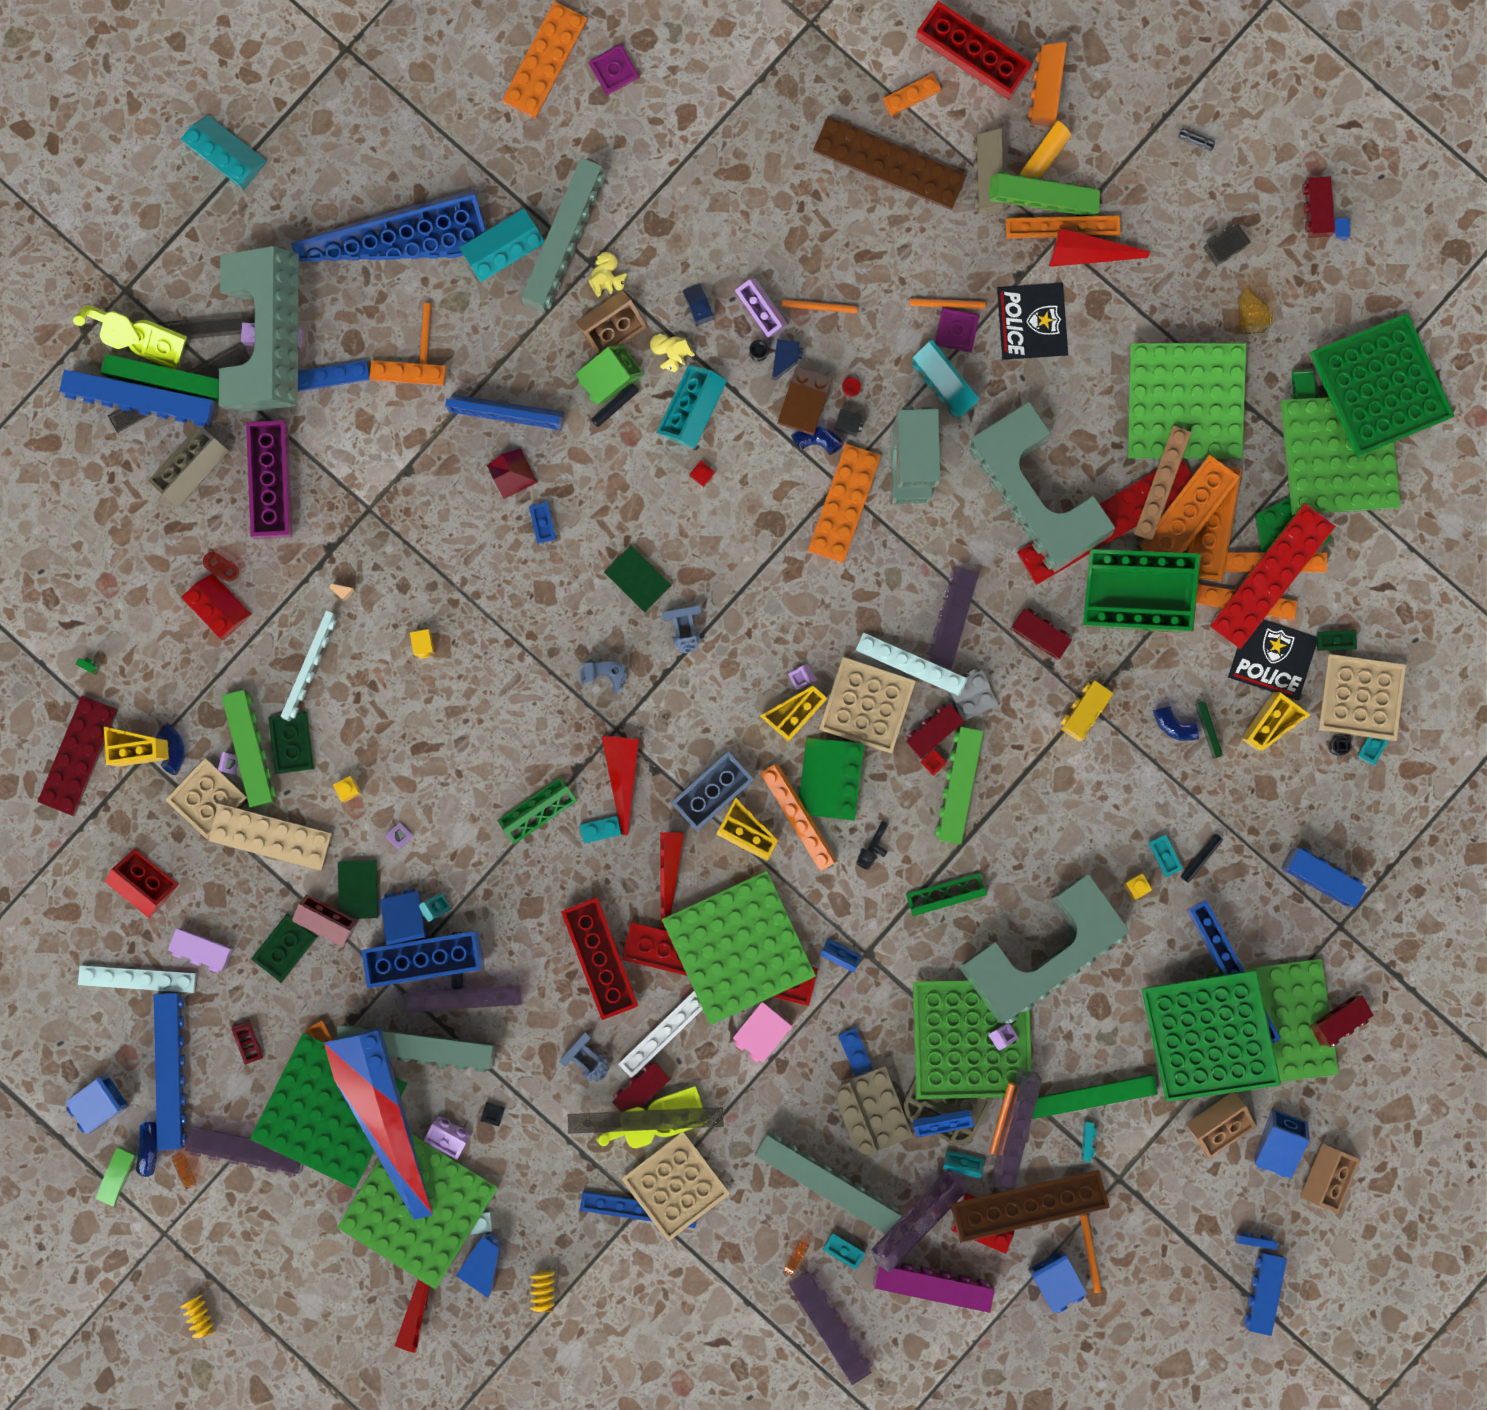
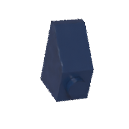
M700 284L682 291L696 326L714 320L709 302Z
M777 339L772 380L780 378L797 365L798 359H802L803 348H799L800 342Z

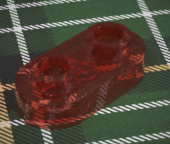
M209 552L204 556L203 565L213 574L227 582H232L238 578L239 569L234 563L216 552ZM212 559L217 560V563L214 566L211 565ZM232 569V575L228 576L227 570Z

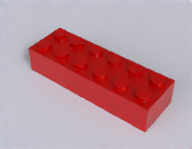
M937 1L916 33V39L1007 100L1011 99L1033 64L940 1Z
M599 898L591 899L561 911L601 1020L638 1007L637 999Z

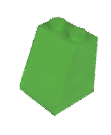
M623 344L607 347L575 374L578 378V383L589 393L590 400L597 405L606 403L630 384L644 376Z

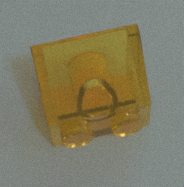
M1249 288L1244 289L1238 296L1240 334L1264 333L1270 326V323L1273 322V314L1269 312V306Z

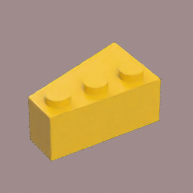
M1095 680L1091 684L1088 682L1082 690L1084 693L1082 698L1075 700L1071 706L1073 708L1071 714H1066L1060 722L1063 725L1061 730L1079 742L1085 739L1087 732L1094 725L1095 720L1114 694Z
M811 686L760 715V718L789 742L825 703L827 698L814 686Z
M1273 692L1241 739L1255 750L1263 751L1281 738L1287 731L1293 729L1303 719L1308 718L1310 714L1282 693Z
M104 727L106 765L120 767L169 759L168 740Z
M736 797L716 834L766 861L770 858L778 842Z

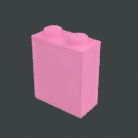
M761 1002L733 1036V1039L736 1040L734 1044L741 1050L747 1049L750 1052L748 1056L758 1063L760 1060L763 1063L791 1029L792 1025L764 1002Z

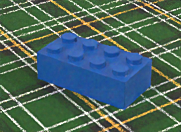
M1307 848L1291 849L1281 867L1283 871L1348 908H1356L1367 889L1366 886L1362 885L1364 883L1362 880L1354 876L1353 878L1346 875L1347 872L1339 867L1329 866V861L1322 857L1312 856L1313 852Z

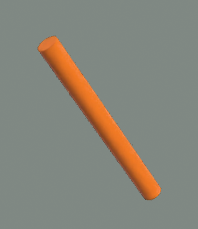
M910 298L909 306L985 309L986 301Z
M782 299L781 307L847 313H857L858 307L855 305Z
M423 303L419 364H427L430 303Z
M1013 1082L1008 1083L989 1153L993 1155L997 1153L1016 1084Z
M1084 1214L1080 1215L1093 1290L1094 1293H1100L1102 1290L1088 1215Z

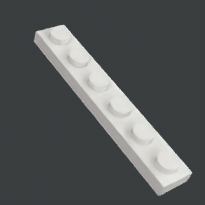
M695 991L619 1063V1066L631 1078L703 1010Z

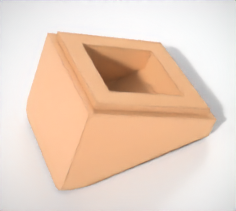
M329 585V588L343 601H346L354 592V589L350 587Z

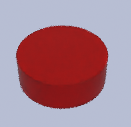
M854 377L846 378L842 383V392L848 397H855L859 394L861 389L859 380Z

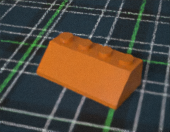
M1067 42L1042 45L1041 50L1036 52L1035 62L1038 63V70L1034 69L1033 81H1036L1035 88L1031 89L1030 99H1033V106H1029L1028 118H1031L1030 124L1053 127L1057 117Z

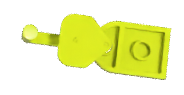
M90 305L83 306L73 319L74 323L78 326L85 323L87 316L103 322L100 338L111 347L121 349L129 346L135 354L164 367L175 370L179 367L187 336L148 320H139L131 323L125 315L115 311L107 313Z
M696 1086L658 1098L648 1106L647 1110L640 1107L626 1110L620 1117L622 1127L598 1135L596 1141L601 1146H606L609 1144V1141L625 1136L630 1147L640 1148L650 1144L655 1134L661 1137H669L707 1124L708 1122Z

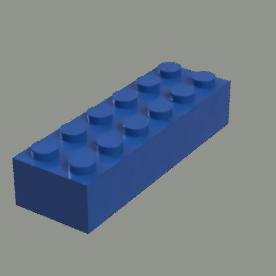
M479 931L361 950L367 988L485 969Z

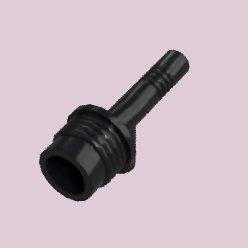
M881 821L867 850L864 848L860 849L856 864L861 868L870 869L871 865L878 858L874 852L882 857L886 856L887 850L878 845L888 827L886 822Z

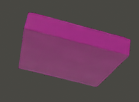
M621 44L588 62L606 96L640 78Z
M942 307L935 344L940 347L972 353L979 315Z

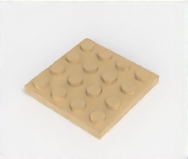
M1328 654L1318 730L1396 741L1406 665Z
M843 657L819 730L892 754L916 681Z
M684 1132L680 1133L621 1179L668 1242L730 1194Z

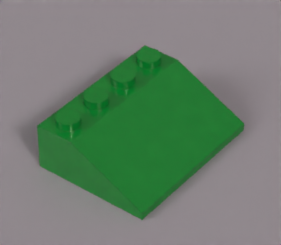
M806 738L799 799L810 816L855 821L864 744Z

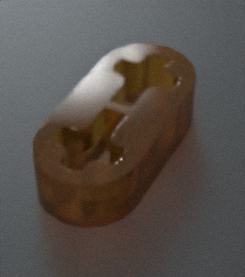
M182 1152L172 1155L173 1164L183 1186L186 1189L195 1186L196 1180L185 1155Z
M803 1241L799 1242L782 1273L792 1277L809 1248L808 1244Z

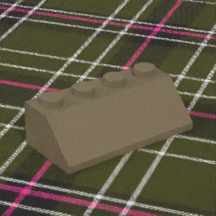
M996 129L977 134L976 141H973V152H976V159H973V171H977V178H974L973 181L974 190H977V197H974V208H978V214H1000L1004 205L1002 202L989 200L990 177L998 172H1003L1002 129Z
M198 426L148 481L178 508L180 504L186 501L189 494L198 488L200 482L213 471V468L225 458L229 451L203 427Z

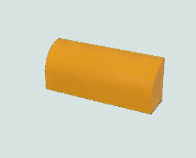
M1057 120L1020 172L1021 175H1025L1026 178L1030 179L1033 177L1043 178L1071 138V133L1066 126Z

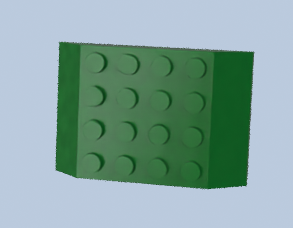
M1090 549L1083 625L1120 630L1193 632L1201 554Z

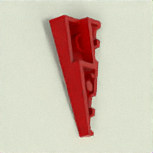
M1059 228L1049 267L1148 258L1150 251Z
M602 736L621 835L628 836L639 739Z
M660 832L661 929H666L662 919L670 916L672 912L684 833Z
M419 1279L417 1280L394 1345L412 1353H416L418 1349L423 1315L427 1307L430 1286Z

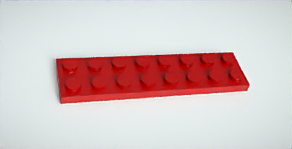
M1304 503L1209 626L1241 649L1336 526Z

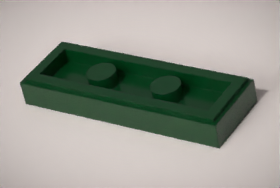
M1206 702L1197 703L1195 707L1212 758L1221 757L1223 753Z

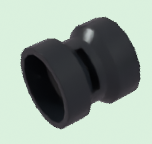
M755 340L751 343L749 347L751 359L761 362L767 358L768 346L763 340Z
M1345 736L1335 737L1329 743V750L1335 756L1345 755L1352 748L1351 741Z

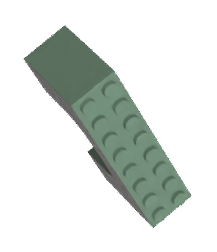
M271 246L220 255V293L243 300L254 299L255 347L251 358L245 364L219 368V407L240 412H252L298 405L299 254Z
M1027 402L971 438V450L969 452L974 460L978 459L981 463L980 469L984 475H989L992 481L990 483L994 490H999L1002 494V502L1006 507L1010 506L1013 511L1011 513L1017 523L1020 521L1024 527L1022 531L1027 538L1031 537L1034 542V549L1045 558L1043 562L1049 570L1052 569L1055 573L1112 536L1115 527L1094 496L1071 511L1062 514L1051 512L1043 505L1022 474L1019 463L1024 457L1049 441L1050 431L1030 402Z
M908 406L902 407V410L897 412L890 434L892 504L930 503L932 487H938L939 412L933 406H924L922 410H914V407Z
M1089 874L1079 877L1051 898L1053 904L1068 923L1070 935L1067 943L1060 950L1029 972L1017 970L996 942L989 943L958 966L998 1023H1012L1019 1017L1017 1015L1019 1012H1026L1034 1006V1001L1043 1000L1050 994L1049 990L1058 989L1065 984V978L1074 977L1081 972L1080 967L1089 966L1096 961L1095 956L1104 955L1112 949L1110 945L1118 944L1127 938L1125 934L1129 932V929Z

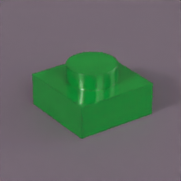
M88 657L85 660L78 658L75 665L95 675L100 669L95 666L96 662Z

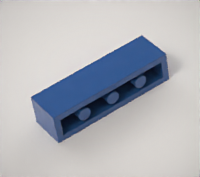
M1260 1252V1256L1256 1257L1255 1267H1257V1272L1252 1277L1251 1286L1253 1287V1292L1249 1294L1247 1305L1250 1306L1249 1312L1244 1317V1325H1246L1245 1328L1248 1331L1272 1336L1287 1258L1284 1256Z

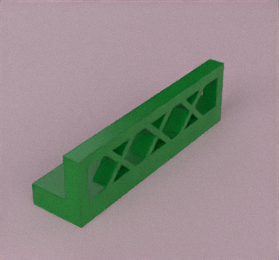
M560 776L497 821L515 845L577 802V799ZM566 794L569 795L570 799L565 802H559L561 797ZM553 806L551 812L544 813L545 808ZM537 817L535 823L528 824L529 819ZM516 828H522L521 832L513 837L511 832Z
M980 873L906 894L912 916L987 896ZM977 878L980 889L972 891L966 888L969 880ZM956 884L962 887L959 895L953 896L947 893L951 885ZM937 889L944 894L939 901L935 902L929 896L933 890ZM920 895L925 900L922 906L914 908L911 897ZM927 900L932 902L929 904H925Z

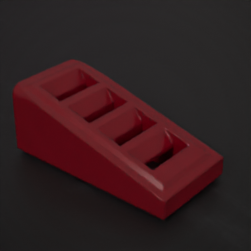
M247 1020L233 1025L231 1030L244 1065L263 1059L251 1021ZM244 1029H248V1031L243 1032V1033H240V1034H239V1032H238V1031H241V1030H244ZM247 1036H250V1037H251L250 1039L241 1041V1038H244V1037H247ZM253 1043L254 1046L244 1049L243 1046ZM255 1050H256V1052H257L256 1054H253V1055H250V1056H246V1053H249V1052H252V1051H255Z

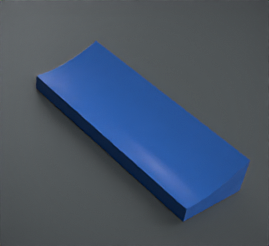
M452 394L449 399L446 398L445 403L449 413L562 430L564 412L456 394Z

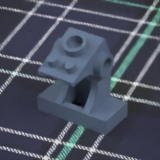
M700 605L662 612L664 622L670 620L674 622L676 636H673L674 648L678 647L679 653H691L694 650H698L697 643H701L699 632L694 630L692 616L701 615ZM690 625L692 635L680 638L679 626Z
M615 661L584 663L579 667L581 686L590 685L597 676H606L612 682L613 695L617 694L624 687L620 684L621 682L624 683L627 671H624L626 666Z
M585 1032L559 1062L565 1067L570 1060L574 1061L584 1070L582 1073L584 1077L589 1081L593 1079L598 1082L607 1076L610 1069L607 1065L609 1061L601 1053L597 1055L586 1045L591 1036ZM587 1053L596 1060L590 1068L581 1062Z

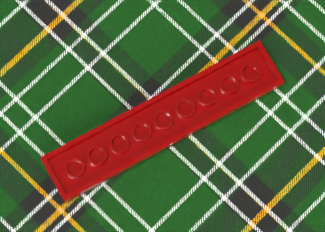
M1183 458L1164 510L1170 507L1193 477ZM1157 470L1099 504L1115 529L1112 536L1092 549H1099L1137 527ZM1034 543L1017 552L1035 585L1040 584L1090 554L1089 550L1054 573L1052 569L1049 570L1043 562L1045 558L1041 553L1038 554L1033 547Z
M633 922L630 923L622 960L687 976L667 931ZM812 967L815 976H817L818 968ZM816 977L773 997L809 1006Z

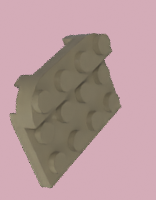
M885 1065L842 1082L836 1096L837 1104L851 1140L856 1149L862 1154H876L881 1149L913 1137Z
M914 1081L904 1099L903 1112L906 1118L913 1123V1120L923 1117L929 1118L940 1114L955 1113L960 1110H970L974 1127L933 1134L949 1144L962 1145L974 1137L993 1099H916V1085Z

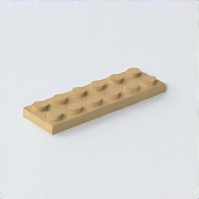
M219 803L209 841L322 871L332 833Z

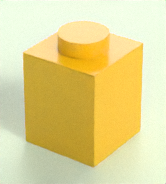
M426 629L410 632L414 656H419V659L430 658V654L435 653L431 631Z
M348 776L333 784L341 802L345 803L362 794L352 776Z
M1143 873L1123 883L1132 900H1137L1152 891Z

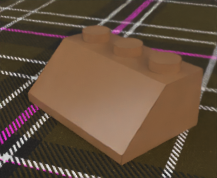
M623 290L576 321L582 334L597 355L609 346L622 345L647 328L633 302Z
M1235 1092L1224 1096L1220 1101L1186 1123L1190 1133L1208 1159H1211L1257 1127L1246 1105Z
M1322 1143L1321 1148L1317 1152L1314 1165L1310 1169L1307 1182L1302 1188L1300 1198L1339 1213L1360 1159Z

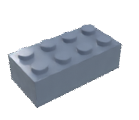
M728 751L675 798L671 804L698 832L747 788L754 779Z

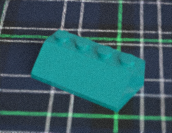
M209 115L193 123L181 137V141L185 146L243 191L267 162V160Z
M523 208L460 246L459 249L477 279L482 282L537 249L545 241Z
M930 340L913 356L912 367L917 373H922L925 377L923 380L929 388H934L937 392L935 394L941 403H946L949 407L947 410L953 418L957 417L959 420L977 406L980 399L933 340Z
M688 364L656 433L683 446L695 449L727 380L711 370Z

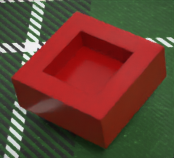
M700 461L689 476L704 488L716 472Z
M933 749L920 763L934 776L947 762Z

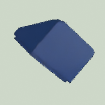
M1348 218L1335 219V236L1342 241H1346L1350 237Z

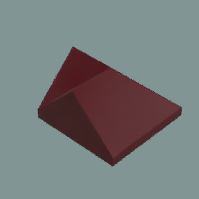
M521 448L503 453L487 465L503 499L538 483Z

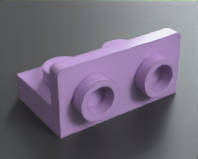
M437 1116L424 1142L457 1161L471 1137V1133L451 1123L448 1119Z

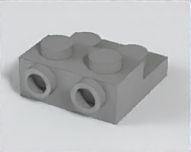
M977 668L966 673L968 680L960 697L949 692L964 721L998 705L983 671L978 672Z

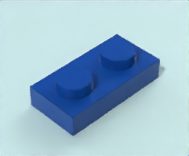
M548 502L529 506L537 544L555 541L556 536Z
M829 938L820 953V956L853 973L862 958V955Z
M1246 1231L1235 1235V1242L1238 1244L1277 1250L1278 1244L1277 1241L1272 1239L1273 1236L1261 1234V1238L1254 1237L1253 1233Z

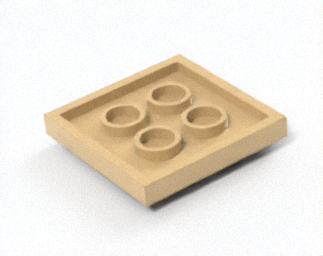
M205 758L170 794L166 801L208 840L218 804L239 808L247 799V796Z

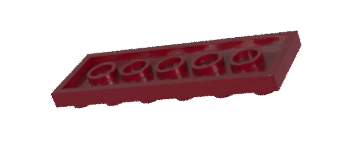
M81 695L37 802L75 816L105 744L104 727H112L118 709Z

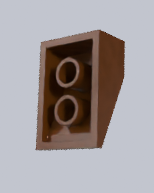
M796 366L777 424L814 435L833 377Z

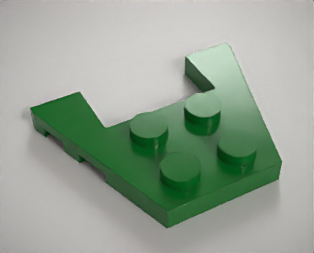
M1290 498L1255 515L1261 548L1260 553H1266L1293 518ZM1328 536L1322 545L1332 541V538Z

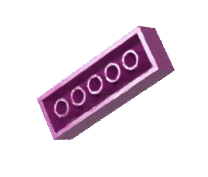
M284 420L246 422L250 536L253 539L291 538L293 535L288 424Z
M883 1258L882 1261L877 1260L873 1280L875 1289L987 1313L991 1312L995 1292L992 1284L985 1279L978 1278L977 1281H973L966 1275L959 1274L958 1277H955L950 1272L943 1270L936 1273L931 1268L924 1266L917 1269L912 1264L905 1262L898 1265L893 1260Z

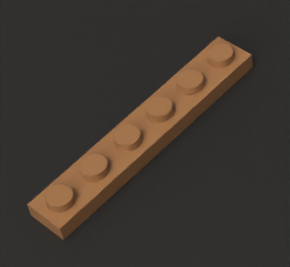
M1175 426L1172 427L1134 535L1153 541L1189 442L1190 431Z

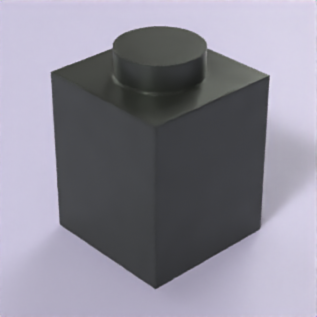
M840 409L834 430L856 437L857 432L861 433L864 421H861L862 415Z

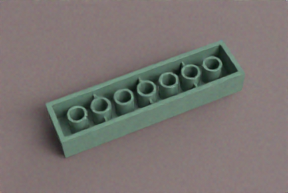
M580 158L523 292L522 300L524 305L546 313L547 309H551L554 302L553 294L559 291L561 286L560 278L562 274H566L569 264H567L569 257L572 258L575 253V242L581 239L583 234L582 226L584 222H588L591 214L589 212L591 205L594 206L597 201V190L602 188L605 182L601 165Z
M341 1024L338 1025L336 1039L375 1028ZM382 1029L389 1058L398 1057L397 1061L409 1062L411 1059H415L418 1064L428 1065L430 1062H436V1066L448 1067L450 1064H453L456 1069L467 1070L469 1067H475L474 1071L486 1072L493 1067L496 1044Z
M774 1132L771 1134L766 1133L755 1152L756 1157L891 1237L902 1218L899 1207L891 1202L888 1205L885 1204L881 1196L874 1192L871 1194L867 1193L865 1187L857 1182L852 1184L849 1182V1177L839 1172L836 1174L832 1172L833 1169L824 1162L821 1164L817 1163L816 1157L808 1152L802 1154L799 1152L798 1146L791 1142L788 1144L784 1143L780 1135Z

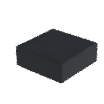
M486 1102L480 1121L499 1127L505 1107Z

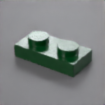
M1356 630L1316 632L1317 651L1357 649Z

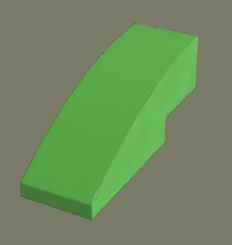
M122 1146L116 1148L96 1199L110 1206H115L131 1172L130 1169L138 1155L137 1153Z

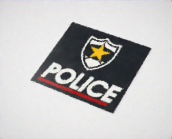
M1063 283L997 287L1002 360L1068 356Z
M1263 619L1242 648L1239 649L1237 647L1228 678L1270 692H1280L1286 697L1299 701L1317 645L1316 636Z

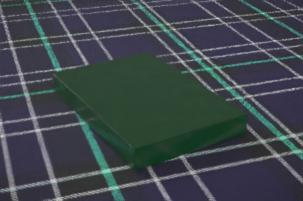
M632 546L604 571L644 613L671 587V584Z
M307 712L297 713L296 717L292 718L291 721L283 719L281 715L268 717L275 774L314 769Z
M377 860L338 862V900L340 912L353 919L378 918Z
M288 913L251 958L252 961L280 983L285 980L318 938L307 928L293 922V917Z

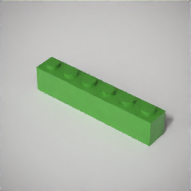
M998 172L990 177V201L1082 216H1092L1099 213L1100 190L1093 189L1092 186L1079 187L1075 183L1060 184L1057 180L1042 181L1043 179L1040 177L1030 179L1021 174L1012 176L1008 172Z
M246 690L222 695L249 807L254 808L275 802L274 797H277L275 787L271 786L269 780L272 778L270 768H266L265 760H267V754L265 749L261 748L260 742L263 740L260 730L257 731L255 724L258 723L257 715L251 709L253 704L252 696Z
M960 727L959 731L955 730L953 742H956L955 750H951L950 761H953L952 768L947 770L946 779L949 780L948 787H944L942 798L945 799L944 806H940L938 816L941 817V824L937 825L935 830V836H938L937 841L957 845L962 843L983 731Z

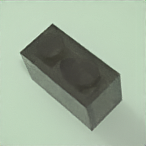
M1232 224L1222 230L1223 234L1218 237L1214 235L1206 241L1207 244L1204 250L1216 267L1248 247L1251 243L1239 224L1234 227Z

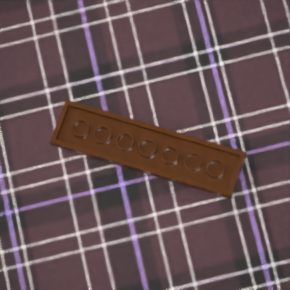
M827 116L813 149V152L949 210L953 209L967 176L965 173Z
M1099 1170L950 1204L960 1243L1110 1208Z

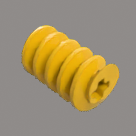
M537 1270L535 1271L536 1274L530 1276V1278L536 1280V1282L530 1284V1286L536 1288V1290L530 1291V1294L536 1296L530 1299V1302L536 1303L535 1306L530 1307V1310L552 1312L554 1310L550 1308L555 1303L550 1300L554 1299L555 1295L549 1292L554 1291L555 1287L549 1284L555 1282V1279L550 1277L555 1274V1271Z
M202 1294L185 1301L180 1306V1309L187 1308L183 1316H190L186 1323H193L189 1328V1331H196L192 1338H202L217 1331L216 1329L210 1330L214 1325L213 1322H207L211 1315H204L208 1308H201L205 1304V1300H198L202 1297Z

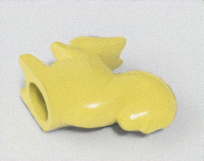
M611 252L601 253L596 260L598 266L593 269L588 279L597 297L601 296L603 289H607L610 294L613 293V287L617 291H622L627 276L626 273L614 276L612 271L618 265L616 256Z
M660 333L653 336L650 341V348L654 354L662 355L667 353L669 357L668 360L661 364L660 367L662 369L677 372L679 370L678 362L686 365L683 359L684 356H695L685 337L674 336L668 338L666 334L662 335Z

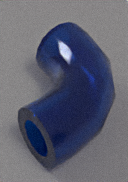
M820 426L816 427L814 435L801 431H796L791 435L794 443L801 451L811 445H818L823 447L829 455H832L844 445L843 441L833 431Z
M1171 706L1153 710L1158 727L1168 737L1179 741L1199 740V732L1195 721H1179L1175 718Z
M166 722L155 736V738L168 740L169 759L163 760L161 767L166 772L177 775L185 759V745L181 735L172 725Z
M145 1122L139 1126L136 1172L140 1176L149 1177L155 1172L158 1155L157 1124L154 1122Z

